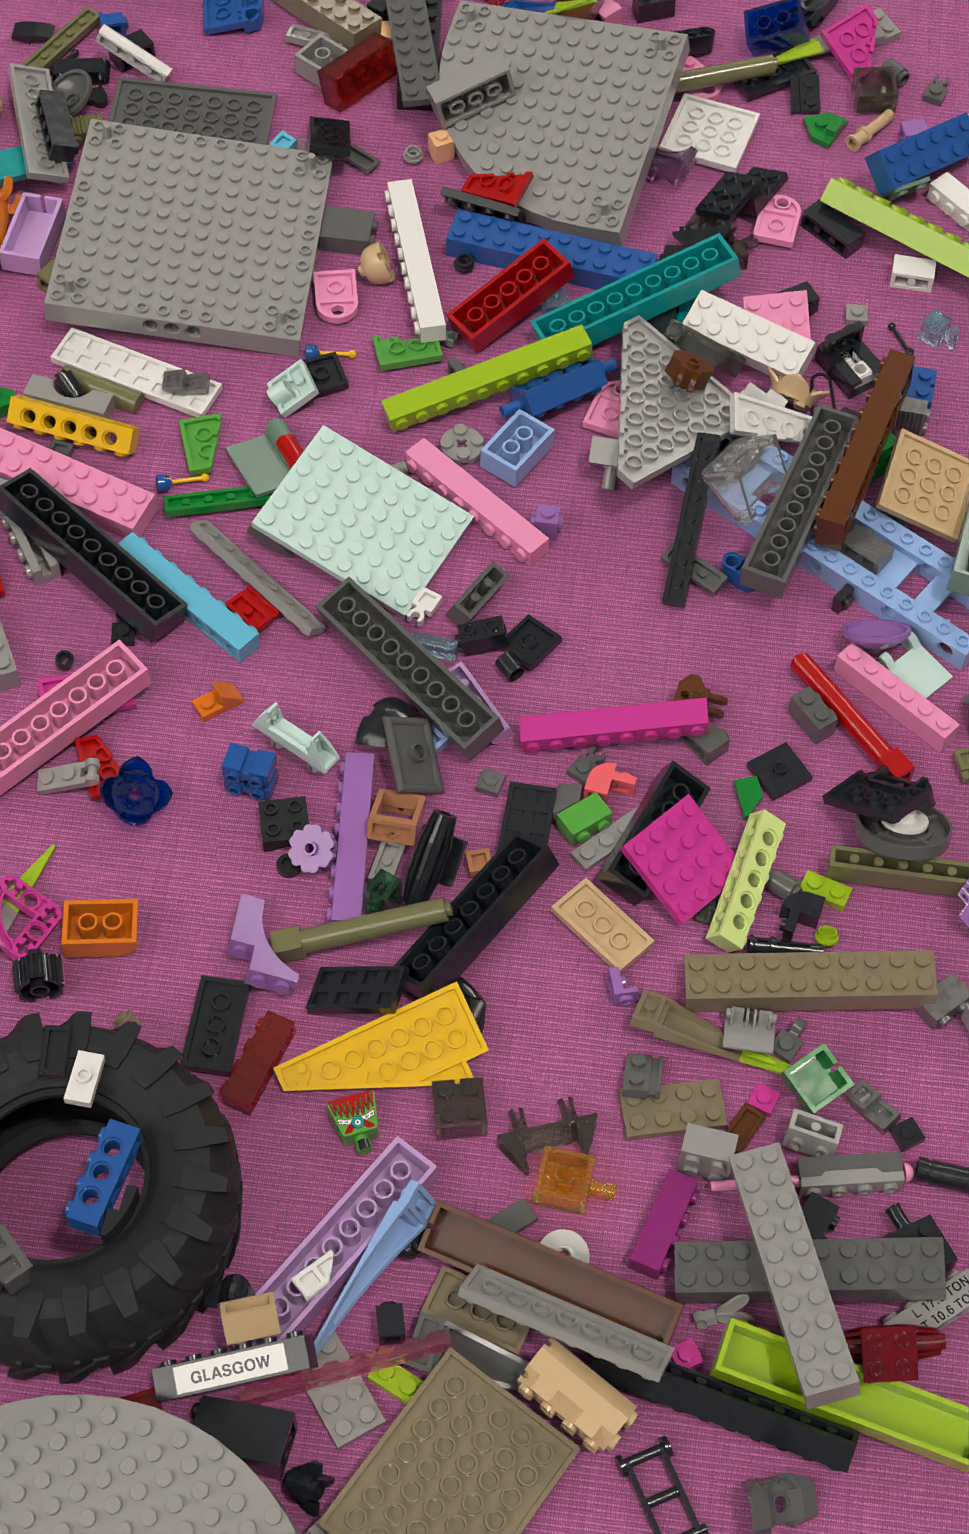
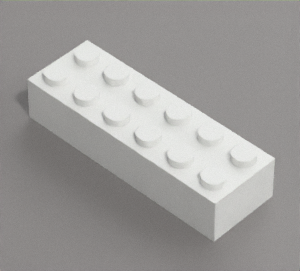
M703 290L700 291L681 325L683 336L769 375L768 368L771 367L777 376L783 377L788 374L797 373L803 376L816 353L814 341Z

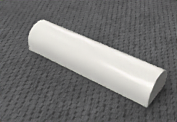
M104 24L99 30L95 40L96 43L153 80L167 81L173 68Z

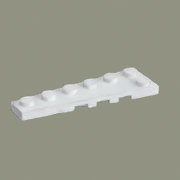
M737 392L730 395V434L800 444L812 416Z

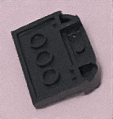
M879 766V770L864 773L861 769L822 796L826 805L888 822L889 824L900 822L902 818L915 811L918 807L929 809L936 805L932 786L928 778L922 776L914 782L889 774L887 766Z

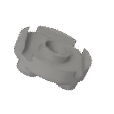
M457 424L454 428L446 431L440 441L441 452L459 466H461V463H468L470 465L480 459V450L484 445L483 436L464 424ZM465 444L466 448L463 446L461 448H458V445Z

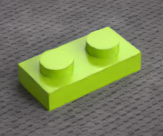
M807 870L800 885L803 888L802 892H810L826 897L825 905L842 912L853 889L810 870Z
M384 1355L381 1356L367 1376L370 1382L407 1405L423 1383L422 1380Z

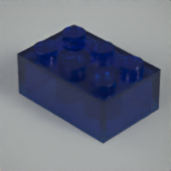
M781 0L744 11L746 44L753 57L810 41L807 8L803 0Z

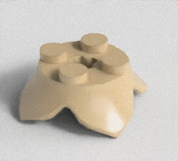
M771 367L768 368L771 389L788 400L789 404L794 405L793 409L805 413L806 409H810L813 404L830 393L829 390L816 391L815 389H812L810 393V386L800 373L781 377L777 376Z

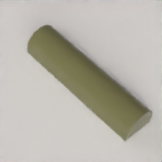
M68 365L63 367L66 371L70 369L73 371L83 385L82 389L85 392L83 395L88 394L92 390L113 394L115 408L133 415L136 414L145 401L144 394Z

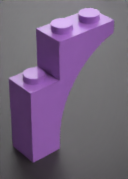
M241 894L226 954L249 960L245 984L292 996L298 983L299 974L286 966L268 944L262 924L265 900Z

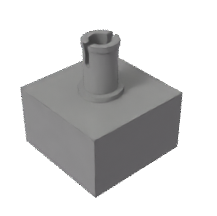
M593 436L589 464L592 467L604 469L601 489L615 491L618 440Z

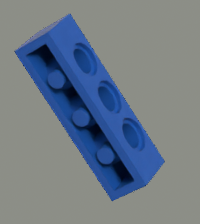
M112 1119L109 1120L106 1127H102L98 1136L99 1144L97 1149L92 1151L88 1157V1169L85 1175H81L78 1179L75 1198L68 1202L65 1209V1216L69 1227L101 1237L100 1232L108 1208L113 1209L143 1141L140 1128ZM112 1149L120 1150L119 1153L114 1156L107 1155V1153ZM102 1173L109 1174L104 1180L96 1179ZM90 1198L98 1199V1201L95 1204H85V1202Z

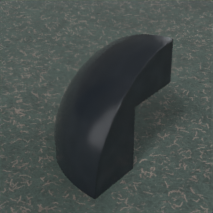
M395 697L383 698L373 705L375 709L369 716L363 717L357 731L355 744L388 748L382 717L416 718L411 708L402 700Z

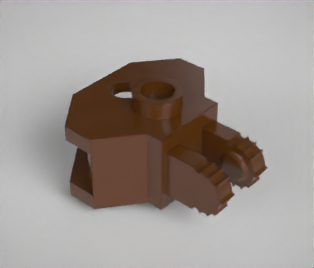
M674 350L670 362L665 369V372L673 380L674 386L687 389L686 392L690 394L693 389H705L714 371V367L706 359L687 350Z
M690 674L678 683L673 701L706 698L708 717L716 719L724 717L723 711L709 707V704L725 706L728 703V699L712 694L710 689L705 688L700 676Z

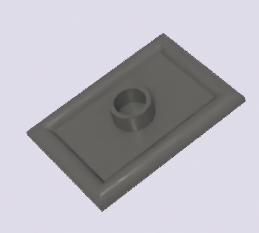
M382 717L397 793L444 794L429 718Z

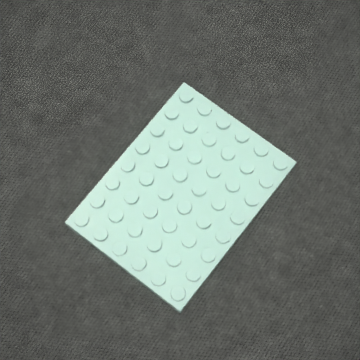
M323 425L254 518L251 527L341 582L350 577L379 605L405 619L408 611L412 609V601L423 587L426 588L473 521L474 516Z

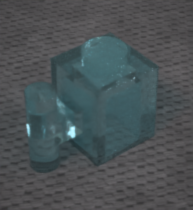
M933 309L922 321L918 339L935 348L945 340L948 342L947 348L953 350L956 346L959 328L954 326L950 330L951 318Z

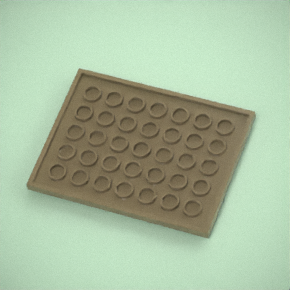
M450 1347L316 1526L326 1534H521L581 1448Z

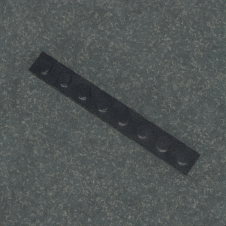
M697 432L662 598L663 605L682 608L686 606L721 439L718 434Z

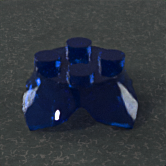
M139 756L125 761L120 767L118 774L104 779L99 788L102 800L107 807L113 810L114 814L122 822L134 827L148 823L153 814L167 806L173 795V791L168 783L161 779H155L150 765ZM134 791L136 792L137 796H140V798L138 797L137 799H133L129 795H131V792Z

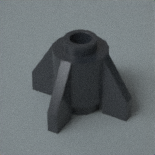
M234 1273L225 1276L217 1288L211 1289L206 1294L204 1306L217 1308L218 1303L220 1305L222 1302L255 1296V1293L249 1281L243 1275Z
M315 1460L294 1466L285 1473L283 1478L286 1494L291 1495L306 1514L314 1517L319 1515L320 1502L318 1501L322 1498L325 1488L335 1483L334 1477L322 1474L323 1463Z

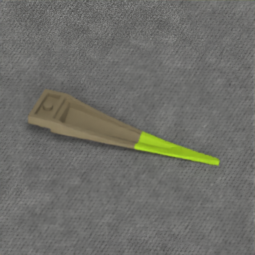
M644 989L631 1019L630 1025L654 1032L653 1037L780 1074L792 1066L766 1053L723 1048L724 1031L703 1020L668 996Z

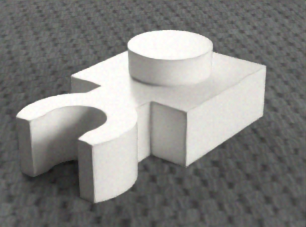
M423 587L412 601L413 609L408 611L407 621L410 622L413 617H418L417 626H422L424 616L432 617L443 602V596Z

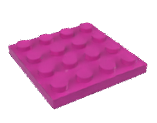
M689 794L620 848L679 926L684 924L723 891L736 855Z

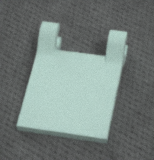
M913 632L901 643L908 650L906 654L894 662L890 654L885 651L879 656L880 660L877 661L926 699L953 678L921 646Z

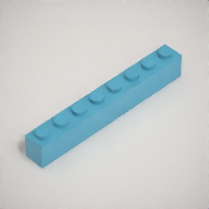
M131 532L118 543L188 604L185 619L238 662L241 663L260 647L259 632L252 625L248 626L243 622L240 615L235 612L232 613L221 600H216L212 597L205 587L201 588L197 585L190 575H185L174 562L166 560L159 550H154L150 547L143 537H138Z

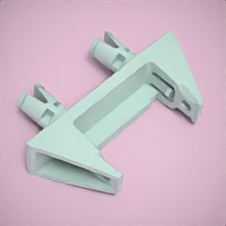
M277 702L269 706L252 723L253 727L271 738V744L275 743L277 749L285 747L307 762L308 770L312 767L313 773L322 772L326 774L340 759L337 751L320 731L311 737L284 719Z

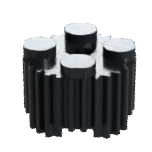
M36 948L28 950L25 957H20L21 959L12 962L14 989L17 994H20V1000L31 1003L36 1002L37 997L46 998L49 996L50 999H56L60 997V994H63L65 981L61 955L44 954L41 949Z

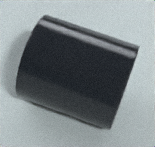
M510 651L504 652L495 661V666L509 682L518 680L525 672V668Z

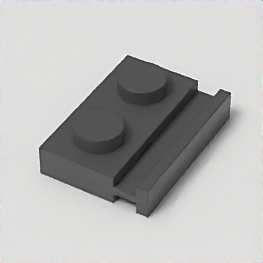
M627 1053L623 1096L638 1098L656 1096V1099H660L664 1056L652 1058V1055Z

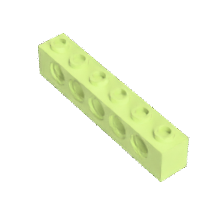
M765 809L749 815L706 936L707 940L727 953L743 949L747 942V934L754 922L755 911L762 899L761 894L764 886L769 879L770 868L776 859L777 848L784 836L783 831L786 823Z

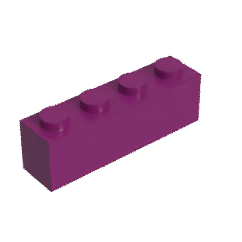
M669 1168L630 1256L628 1268L655 1280L658 1279L660 1272L666 1273L671 1261L667 1257L670 1249L675 1251V1242H679L681 1237L677 1235L680 1226L685 1228L690 1217V1213L687 1212L689 1205H695L700 1191L696 1190L698 1180Z

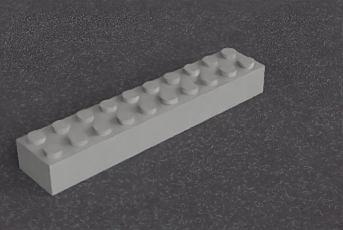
M780 1143L730 1155L729 1163L732 1177L807 1410L861 1395L860 1381Z

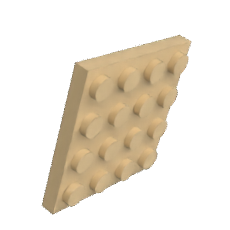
M902 428L898 431L875 507L954 543L958 540L969 503V459Z

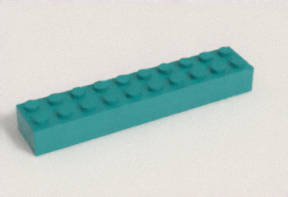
M718 233L531 320L530 324L534 339L537 342L582 324L593 346L621 333L624 322L638 315L644 320H649L698 297L701 290L709 292L741 277L739 258L721 234Z

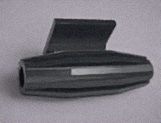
M434 809L427 823L423 824L406 873L402 901L406 903L405 906L428 901L439 882L450 887L453 886L468 841L454 836L457 819L455 815L444 810Z

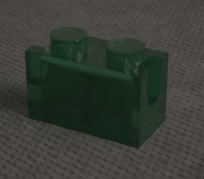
M380 868L364 890L367 914L397 908L402 904L401 879Z

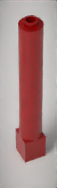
M808 653L797 654L791 661V670L807 687L810 686L814 692H817L824 704L836 713L838 723L877 765L876 771L879 770V766H887L890 775L911 780L915 766L898 747L893 749Z

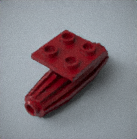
M895 1324L861 1326L843 1330L853 1363L862 1365L864 1383L919 1380L918 1360L940 1356L942 1350L946 1349L945 1333H940L937 1327Z

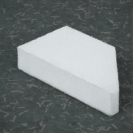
M332 1250L291 1278L292 1283L307 1302L329 1287L334 1260V1252Z

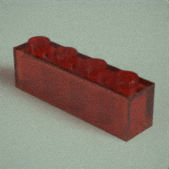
M269 1010L264 1018H259L253 1038H248L246 1041L243 1056L235 1061L232 1068L233 1074L229 1080L224 1081L220 1089L223 1105L248 1116H251L275 1072L273 1068L279 1065L296 1034L295 1021Z

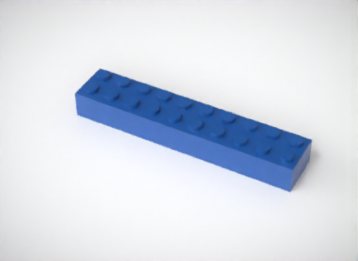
M460 209L457 210L446 237V256L457 258L459 254L467 253L472 256L476 263L505 269L544 238L571 263L574 278L568 284L595 290L656 263L658 254Z

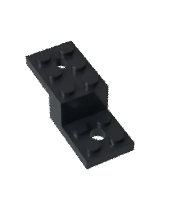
M752 167L747 174L726 171L696 206V215L732 221L738 213L758 216L788 180L787 172L760 167Z

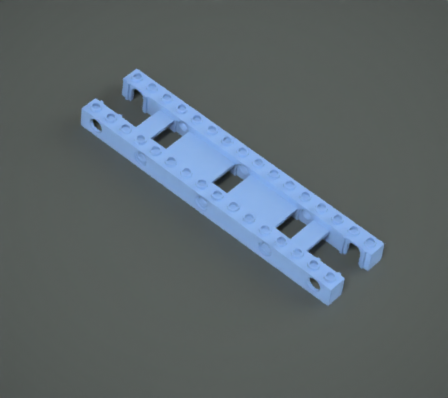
M732 434L731 436L727 437V439L730 440L737 435ZM724 439L720 441L719 450L723 448ZM762 439L768 443V446L760 460L739 482L719 484L718 480L712 477L707 501L708 508L755 538L772 503L767 506L752 495L766 480L771 483L775 482L780 486L793 460V456L766 439ZM735 455L734 459L737 463L740 461V458ZM692 457L672 467L671 484L684 492L687 485L685 478H688ZM863 500L850 531L857 525L868 528L876 537L889 541L892 547L895 548L892 560L877 575L841 552L815 544L816 534L812 532L798 566L838 592L846 583H849L855 587L853 592L855 603L880 619L907 624L911 627V632L917 636L923 647L962 671L969 663V634L950 623L949 619L945 620L934 613L948 596L962 603L969 610V596L946 590L954 561L952 556ZM911 572L916 575L919 574L930 581L915 600L897 589ZM940 643L948 645L953 654L945 652L941 648Z

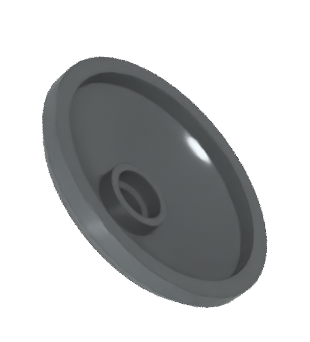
M82 69L69 70L52 83L53 91L64 93L65 101H68V112L71 116H76L85 107L92 92V79Z

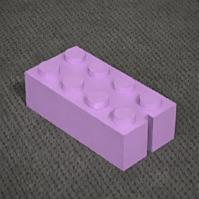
M23 192L0 248L2 270L37 275L48 263L66 218L63 198L45 196L44 202L47 213H44L41 195Z

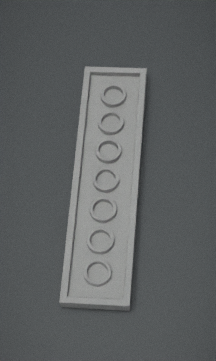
M10 63L8 72L27 178L67 184L69 180L67 163L48 159L35 107L40 89L53 91L49 69Z
M480 1264L475 1265L461 1285L458 1296L464 1298L468 1303L480 1305L496 1315L508 1317L515 1320L519 1325L531 1327L540 1331L545 1336L559 1339L570 1347L582 1349L589 1352L593 1357L603 1358L621 1369H628L640 1374L644 1379L653 1380L658 1383L675 1348Z

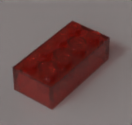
M374 32L319 69L317 73L324 104L338 112H342L395 76L397 68L391 39Z

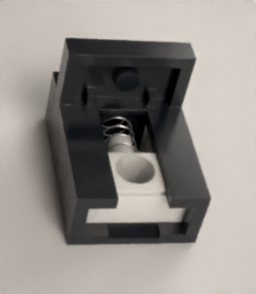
M861 321L849 324L835 333L828 334L824 341L817 346L815 361L831 377L832 381L848 399L874 388L872 384L875 374H880L881 372L879 369L881 362L862 341L865 326Z

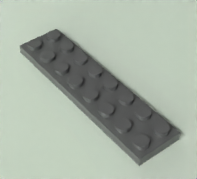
M385 0L403 107L431 105L426 86L439 81L440 78L426 1Z

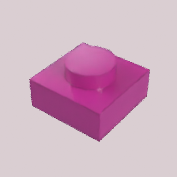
M757 1082L747 1104L770 1118L781 1093Z
M693 1338L671 1346L675 1348L671 1358L673 1363L692 1370L703 1365L704 1361Z

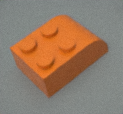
M64 900L61 944L65 958L117 957L134 952L137 948L139 900Z

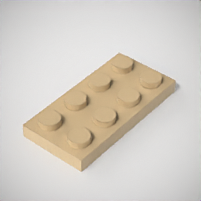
M587 878L551 906V912L611 968L619 967L620 974L654 946L655 940Z

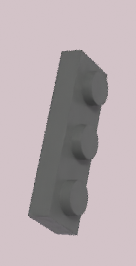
M674 542L661 556V561L668 566L670 565ZM696 555L691 581L715 597L728 581V576Z

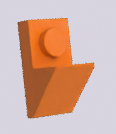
M211 681L212 691L192 700V706L203 723L244 703V699L233 683Z

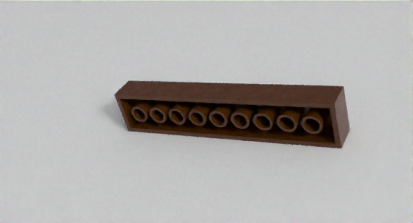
M890 349L887 357L883 356L879 367L881 372L880 374H875L872 384L874 388L873 390L869 389L865 400L867 404L860 409L858 416L860 421L859 423H854L851 432L853 437L851 440L848 439L845 444L844 452L846 453L844 457L840 456L837 464V469L839 470L837 474H832L829 486H831L830 491L826 490L822 499L824 505L822 508L817 509L814 519L816 523L813 529V534H816L815 544L841 552L910 388L916 356Z

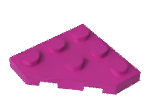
M865 4L820 33L821 38L852 82L865 76L871 70V58L874 51L878 18L868 4Z

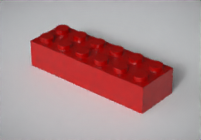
M543 238L448 312L446 316L451 329L458 332L459 337L477 354L573 279L571 263Z

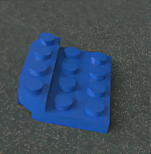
M203 0L204 31L206 35L244 28L245 32L249 33L252 31L257 32L262 28L264 0Z

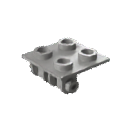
M727 1007L723 1048L773 1054L777 1014L772 1013L771 1010H760L759 1015H757V1009H754V1014H749L750 1008H747L746 1013H744L745 1008Z

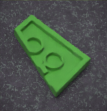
M372 335V342L380 371L443 361V353L439 341L421 343L420 338H413L407 341L399 340V337L391 336V339H380V335Z
M221 413L179 420L190 476L212 473L222 421Z

